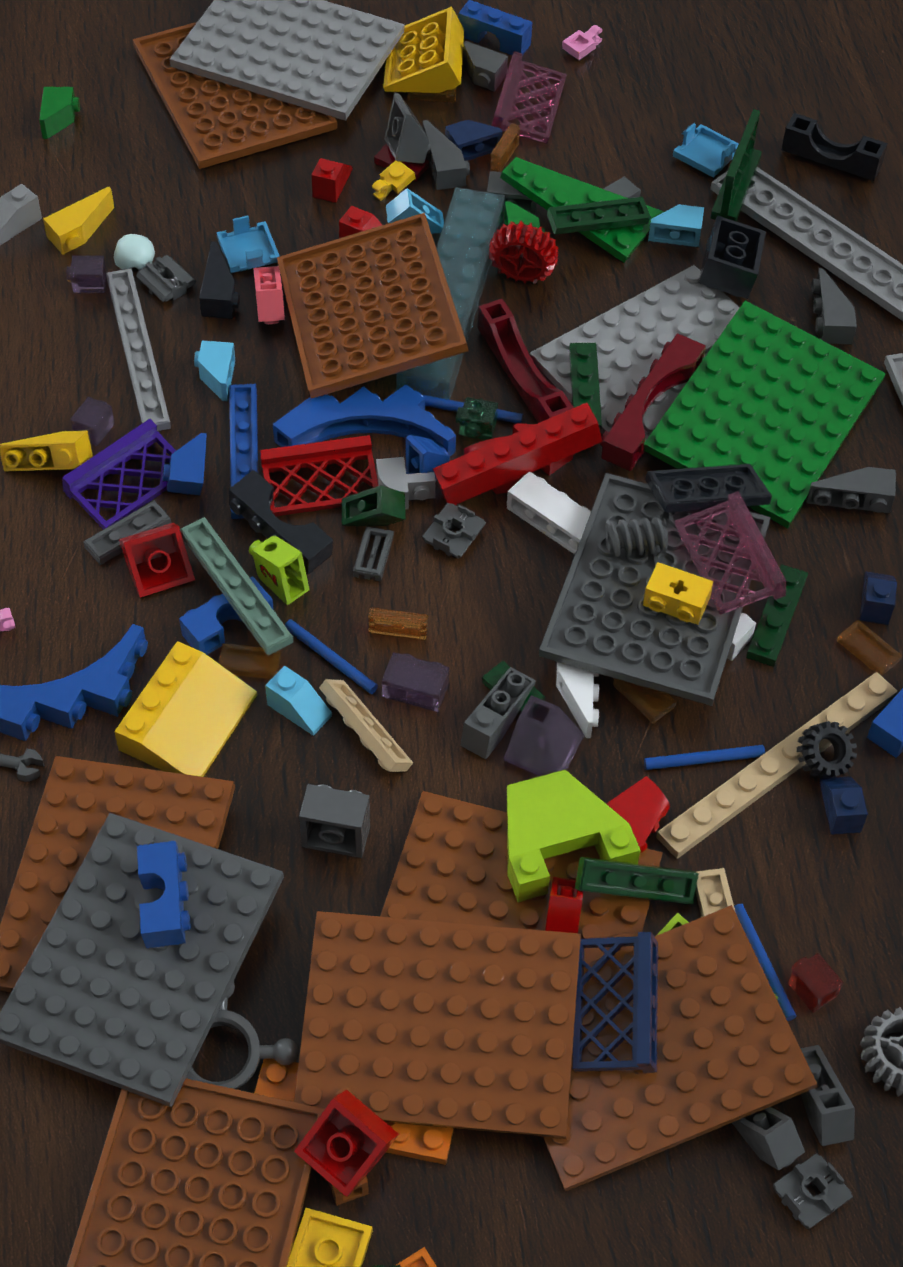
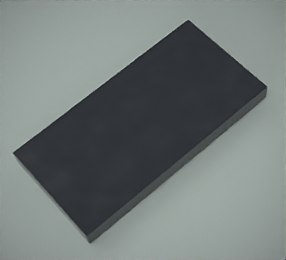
M751 464L648 471L645 478L665 513L769 505L772 499V495Z

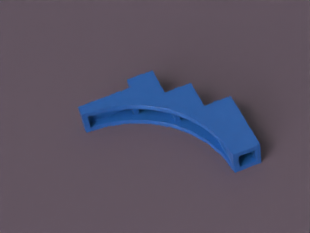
M407 384L384 401L364 386L342 403H339L334 396H329L328 394L312 399L309 397L273 423L274 442L280 447L322 442L348 434L379 433L404 438L409 435L432 439L439 447L445 448L449 457L456 452V434L450 427L444 426L436 420L432 413L425 411V398L419 391H414Z
M132 624L121 641L105 656L85 669L67 677L42 684L22 686L0 685V733L26 741L30 733L38 728L40 718L72 729L77 719L80 720L84 716L87 706L118 717L123 707H127L132 699L129 680L134 673L135 663L139 657L144 656L147 650L148 641L145 639L144 628Z

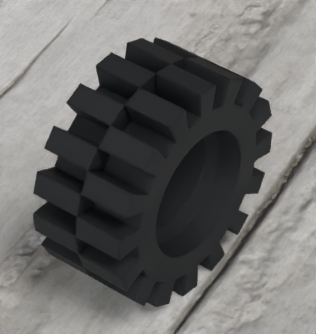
M828 721L810 726L809 729H805L802 732L804 736L798 739L802 746L797 747V752H802L803 755L798 757L799 763L805 761L806 764L802 768L805 771L811 770L810 775L813 777L831 778L848 772L847 768H851L854 765L850 760L856 759L857 753L852 752V749L857 748L856 743H850V739L854 738L852 733L845 734L848 728L845 726L839 727L838 722L830 723ZM822 739H828L833 745L834 758L830 762L825 761L820 754L819 743Z

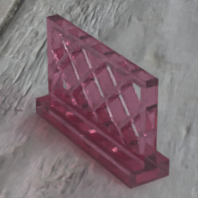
M514 51L491 126L548 143L567 74L522 61L523 54ZM523 70L531 72L535 76L528 78ZM551 78L560 82L551 85L547 79ZM541 82L544 88L537 90L533 83ZM527 86L531 92L523 94L519 88ZM550 93L554 99L546 101L542 95ZM535 97L539 104L532 105L528 99ZM522 102L526 108L518 110L514 104ZM545 109L549 115L542 117L538 111ZM531 113L535 120L528 122L524 115ZM517 118L521 124L515 125L508 121ZM540 125L545 133L535 131L533 127Z
M739 491L729 494L728 501L674 521L675 527L700 576L714 581L711 598L720 615L772 595L775 600L786 596V579ZM724 512L729 518L725 526L711 522L714 516ZM692 524L703 526L698 536L687 533L684 527ZM708 528L722 532L718 542L703 538ZM727 534L740 539L737 548L723 544ZM700 544L714 548L710 558L697 554ZM719 550L733 554L729 564L715 560ZM738 556L751 560L752 564L749 570L734 566ZM711 566L725 570L721 581L709 577L708 573ZM730 573L745 577L741 587L727 583ZM750 579L762 582L765 587L756 592L746 589ZM723 589L738 593L734 600L724 604L719 597Z

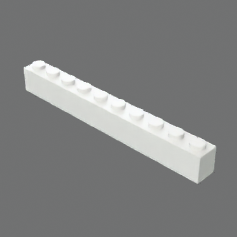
M530 471L508 490V510L573 554L576 553L591 514L588 508L579 505L570 499L567 494L558 491L543 478L537 477ZM741 613L727 657L731 661L753 638L756 622L745 613Z

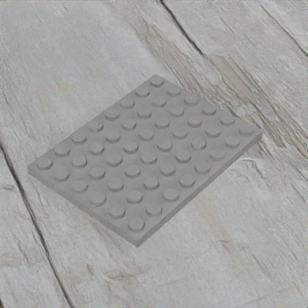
M214 0L171 56L170 67L346 121L403 35L404 24L325 0Z
M695 265L530 352V357L536 367L558 389H561L572 403L569 345L570 343H596L602 417L600 433L602 435L606 430H611L617 413H622L625 410L627 399L631 394H636L640 380L643 376L647 377L649 375L653 361L660 359L663 347L667 341L671 342L678 333L706 345L705 358L740 308L723 291L711 289L698 283L701 271ZM686 383L679 384L665 391L648 407L643 417V427L646 434L645 441Z

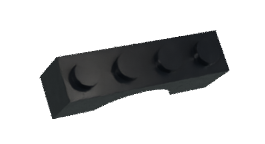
M794 113L785 128L781 150L874 181L882 167L888 143L863 136L856 143L839 144L830 140L822 133L817 120Z
M252 470L229 488V506L231 510L238 516L242 515L255 532H261L267 539L271 536H277L302 552L306 574H310L332 555L333 539L314 522L305 525H291L279 520L270 509L273 503V486L255 470Z

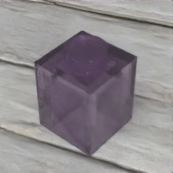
M72 255L71 266H67L66 275L67 282H72L73 293H105L107 272L104 256Z
M87 397L70 419L72 430L88 431L90 444L95 446L99 445L115 424L112 406L91 397Z

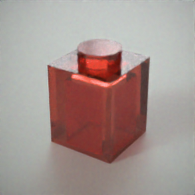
M819 953L809 959L803 957L792 966V974L788 984L813 1013L839 995L843 981Z

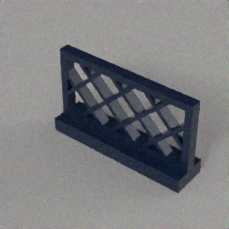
M638 932V936L580 939L572 1069L574 1071L642 1070L643 1073H657L658 942L652 932ZM634 946V957L625 966L613 957L621 947ZM584 948H599L604 955L590 967L584 961ZM611 960L621 970L607 983L597 972ZM633 967L634 976L629 972ZM627 975L633 981V989L623 999L613 987ZM594 976L604 987L590 1000L583 993V986ZM610 991L620 1003L606 1016L596 1004ZM583 999L587 1002V1004L584 1007ZM632 1000H633V1008L629 1005V1003H630ZM626 1007L633 1014V1022L622 1031L612 1020ZM593 1008L604 1019L589 1032L582 1025L583 1017ZM610 1024L620 1035L605 1048L595 1037ZM582 1031L587 1035L583 1040ZM632 1032L633 1041L628 1037ZM626 1040L632 1046V1060L618 1061L611 1053ZM593 1041L603 1052L594 1061L582 1062V1050ZM607 1057H609L612 1061H604V1060H605Z

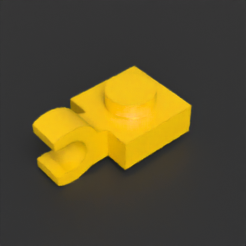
M395 160L380 173V179L372 185V188L376 191L373 193V196L382 201L392 190L399 194L416 179L415 172L401 161Z

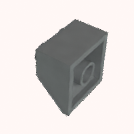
M394 93L384 140L396 161L424 164L426 155L430 153L431 141L401 95Z

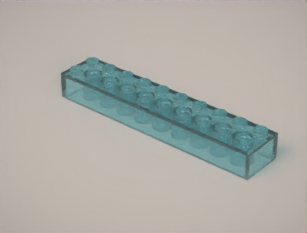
M455 187L436 249L467 342L491 263V259H489V244L494 233L501 228L503 223L505 195ZM464 353L398 372L397 390L407 384L414 391H419L423 395L450 400Z

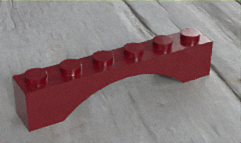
M501 298L478 306V330L536 421L540 423L573 409L574 407L564 392L551 385L534 364L524 345L515 318L504 300Z
M678 333L671 342H666L660 359L653 361L649 375L642 377L636 394H631L627 399L625 410L622 413H617L611 430L604 432L602 442L600 443V446H602V459L629 471L633 469L644 450L646 434L643 427V417L648 407L665 391L688 382L704 359L706 345Z

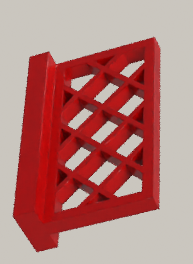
M370 435L260 450L264 479L276 489L273 492V503L270 507L275 516L342 507V498L335 499L328 495L335 485L347 492L343 498L359 493L356 489L362 482L367 483L373 488L379 486ZM367 459L368 467L363 473L351 467L356 460ZM328 464H337L342 468L335 477L324 471ZM308 467L314 471V474L308 481L296 474L300 468ZM281 471L287 477L279 485L270 479L269 472ZM346 471L358 478L352 487L340 481ZM319 475L330 481V484L324 491L312 484ZM291 479L303 485L296 495L285 489V486ZM307 489L319 495L315 502L307 503L301 499ZM280 493L291 499L287 506L275 507L274 500Z

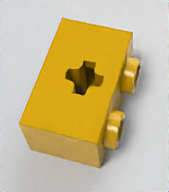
M657 562L645 588L643 606L655 612H662L677 617L681 621L699 625L710 600L714 581Z

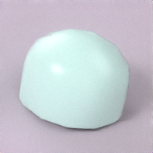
M128 234L118 240L113 258L115 264L122 270L136 267L140 271L146 267L145 264L148 262L152 263L155 250L152 242L147 237L138 234Z

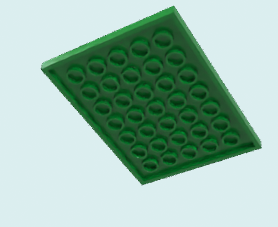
M745 300L647 438L643 451L677 469L751 464L772 495V499L769 505L747 507L764 516L771 517V520L789 528L807 500L811 483L819 481L882 383L886 373Z

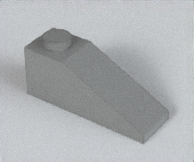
M23 184L0 197V245L42 219L38 196Z

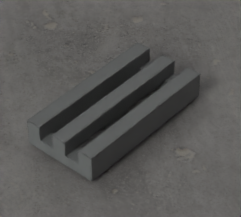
M366 526L353 569V577L359 578V575H364V579L370 580L371 577H375V581L381 582L393 541L394 531ZM371 534L376 535L367 567H362ZM383 536L386 538L376 570L373 567Z

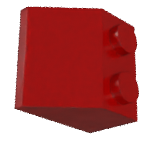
M170 523L119 539L127 568L140 598L195 580L179 525Z
M346 1089L330 1101L294 1152L343 1195L348 1197L380 1161L399 1133Z

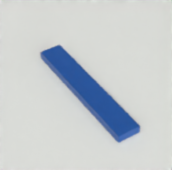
M256 384L229 385L231 487L252 470L259 474ZM231 510V519L244 518L242 515H236Z

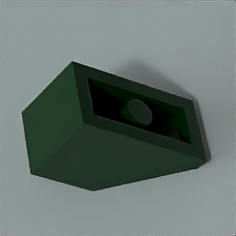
M380 485L342 498L343 526H387L405 520L404 492Z

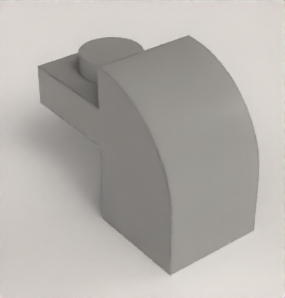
M404 457L376 459L378 485L404 492L405 509H409V500L435 498L434 472L406 474Z

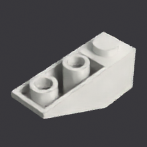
M557 662L556 687L585 737L591 738L592 727H598L599 709H593V702H598L599 684H594V677H599V673Z

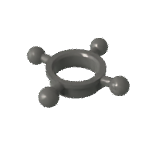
M233 981L211 1028L217 1026L231 1027L239 1031L246 1038L249 1051L246 1064L236 1076L226 1081L212 1082L205 1080L196 1074L192 1067L186 1079L238 1089L253 1076L260 1059H275L281 1065H290L297 1060L299 1048L296 1042L289 1038L280 1039L274 1045H260L258 1035L251 1023L243 1016L227 1010L228 998L235 989Z

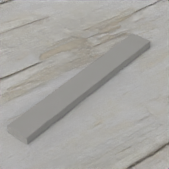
M132 268L107 272L108 286L141 422L144 423L151 419L157 425V431L171 429Z

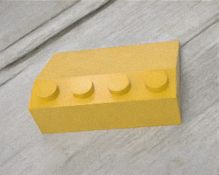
M452 7L404 26L403 35L386 59L383 84L385 92L441 93L446 90H453L461 85L464 27Z
M177 641L114 731L118 751L162 771L204 777L256 698L257 691L205 653Z

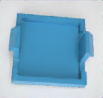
M693 123L682 133L684 135L683 144L681 146L678 145L673 150V157L714 178L733 159L739 143L702 124L696 128V124Z
M249 216L232 219L233 232L227 233L226 230L216 232L219 245L231 273L278 263L277 257H280L266 221L256 223V227L250 228Z

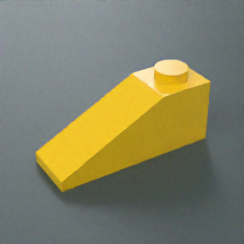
M106 187L43 218L47 238L62 255L85 244L114 209L112 189Z

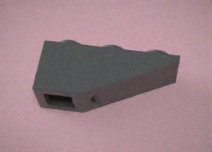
M819 268L817 278L812 279L811 293L816 294L813 312L818 313L815 331L820 333L821 340L829 344L852 345L857 328L855 307L823 268Z
M865 467L812 482L807 503L867 510L877 513H890L896 494V470Z
M510 667L464 722L460 746L487 759L503 739L535 685L536 680Z

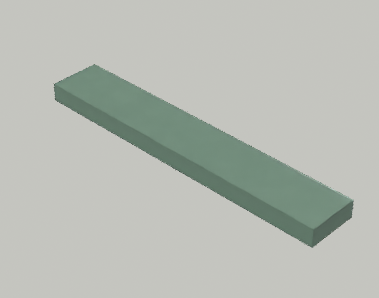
M205 517L181 528L180 532L183 540L265 653L270 655L293 643L291 633Z

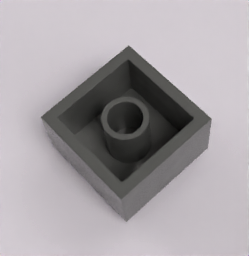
M308 784L299 814L301 847L363 858L370 830V795L363 794L357 790L344 791L333 789L324 784Z

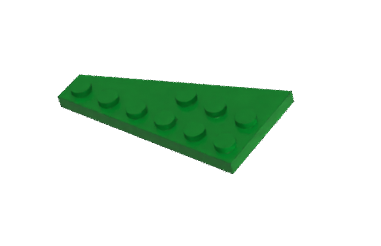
M517 157L510 162L500 176L503 181L547 211L549 207L628 199ZM646 205L651 216L648 224L581 231L579 233L625 263L649 234L651 219L662 214L664 211Z

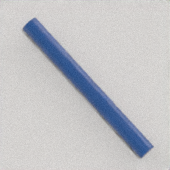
M423 395L425 406L515 424L522 423L523 414Z
M289 619L285 623L286 628L292 635L369 694H373L377 690L378 685L295 621Z
M764 745L650 757L644 758L645 770L756 758L765 753Z
M737 904L734 906L736 915L774 994L778 997V1003L787 1021H791L796 1018V1013L743 904Z

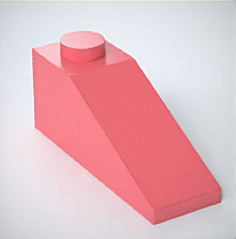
M279 266L253 268L258 322L277 324L279 320H285Z

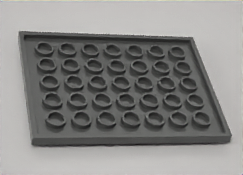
M606 473L540 646L539 657L712 706L771 517L734 507L665 513L648 484ZM654 517H658L661 522H663L664 518L666 519L668 529L666 553H662L660 546H656L654 554L650 553L648 546L644 547L643 555H639L636 547H633L631 556L627 555L625 548L621 549L619 557H616L613 549H610L608 552L606 546V522L608 520H612L615 526H617V522L623 519L628 527L630 519H636L638 524H640L642 518H647L650 525ZM657 562L714 581L710 600L699 625L681 621L677 617L662 612H655L643 606L645 588Z
M109 813L0 1012V1043L172 1107L284 878L283 871ZM176 841L179 852H185L187 872H182V881H187L189 901H183L184 911H189L191 929L185 931L186 943L146 948L140 931L139 904L158 900L163 895L164 890L158 888L143 889L138 876L137 846Z

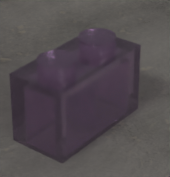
M393 652L382 678V697L439 712L449 685L450 667L444 666L439 662L417 659L409 654Z

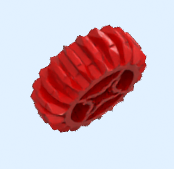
M521 220L517 225L511 221L508 226L503 224L494 233L489 244V259L492 260V266L498 268V273L506 274V279L511 277L515 279V282L521 280L525 284L528 281L536 284L538 280L544 281L547 276L553 273L558 262V247L555 244L556 239L550 238V232H542L541 226L535 228L532 226V222L529 225H525Z

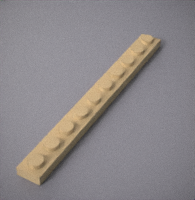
M878 672L874 673L657 832L656 838L678 859L806 764L805 761L799 763L798 757L803 755L802 752H797V747L802 746L798 739L804 736L802 732L805 729L830 721V723L838 722L839 727L845 726L848 728L845 732L847 734L888 704L897 695L898 691ZM828 739L820 741V753L832 745Z

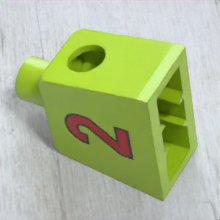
M271 536L264 542L256 540L250 545L249 553L254 558L258 577L287 606L310 590L302 552L277 536Z

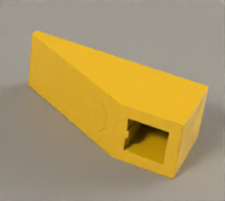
M62 431L0 444V456L4 471L75 469L93 457L88 431Z

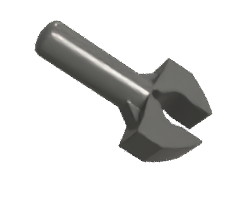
M26 748L24 755L19 757L0 754V766L16 769L18 780L29 782L41 776L39 769L25 767L30 764L44 767L43 759L36 750Z

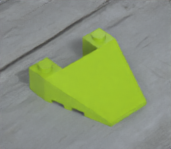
M566 770L507 785V872L518 902L548 894L550 874L544 862L546 858L595 845L600 859L638 864L641 850L630 824Z

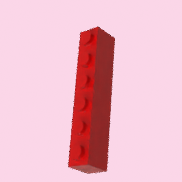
M587 402L433 468L446 503L457 505L522 477L529 471H536L601 443L602 437L599 424Z

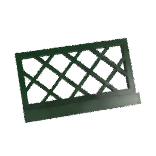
M753 109L713 206L710 219L716 220L718 215L737 221L762 151L754 149L760 117L759 110Z

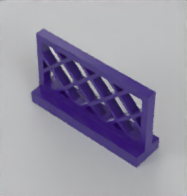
M148 419L63 476V492L69 499L74 498L104 530L137 511L167 490V481H162L163 467L165 462H170L171 454L176 450L157 431V425L151 419ZM157 442L163 448V455L147 454V448ZM130 459L142 460L141 470L127 469L125 464ZM146 460L162 462L161 472L145 470ZM108 474L121 475L119 485L103 483V480ZM124 475L140 477L139 487L123 485ZM144 477L159 478L160 485L155 488L143 487ZM86 489H97L98 498L97 500L85 499L80 493ZM102 490L118 491V501L101 500ZM122 492L138 493V500L133 503L121 502ZM100 507L116 508V515L106 521L99 514Z

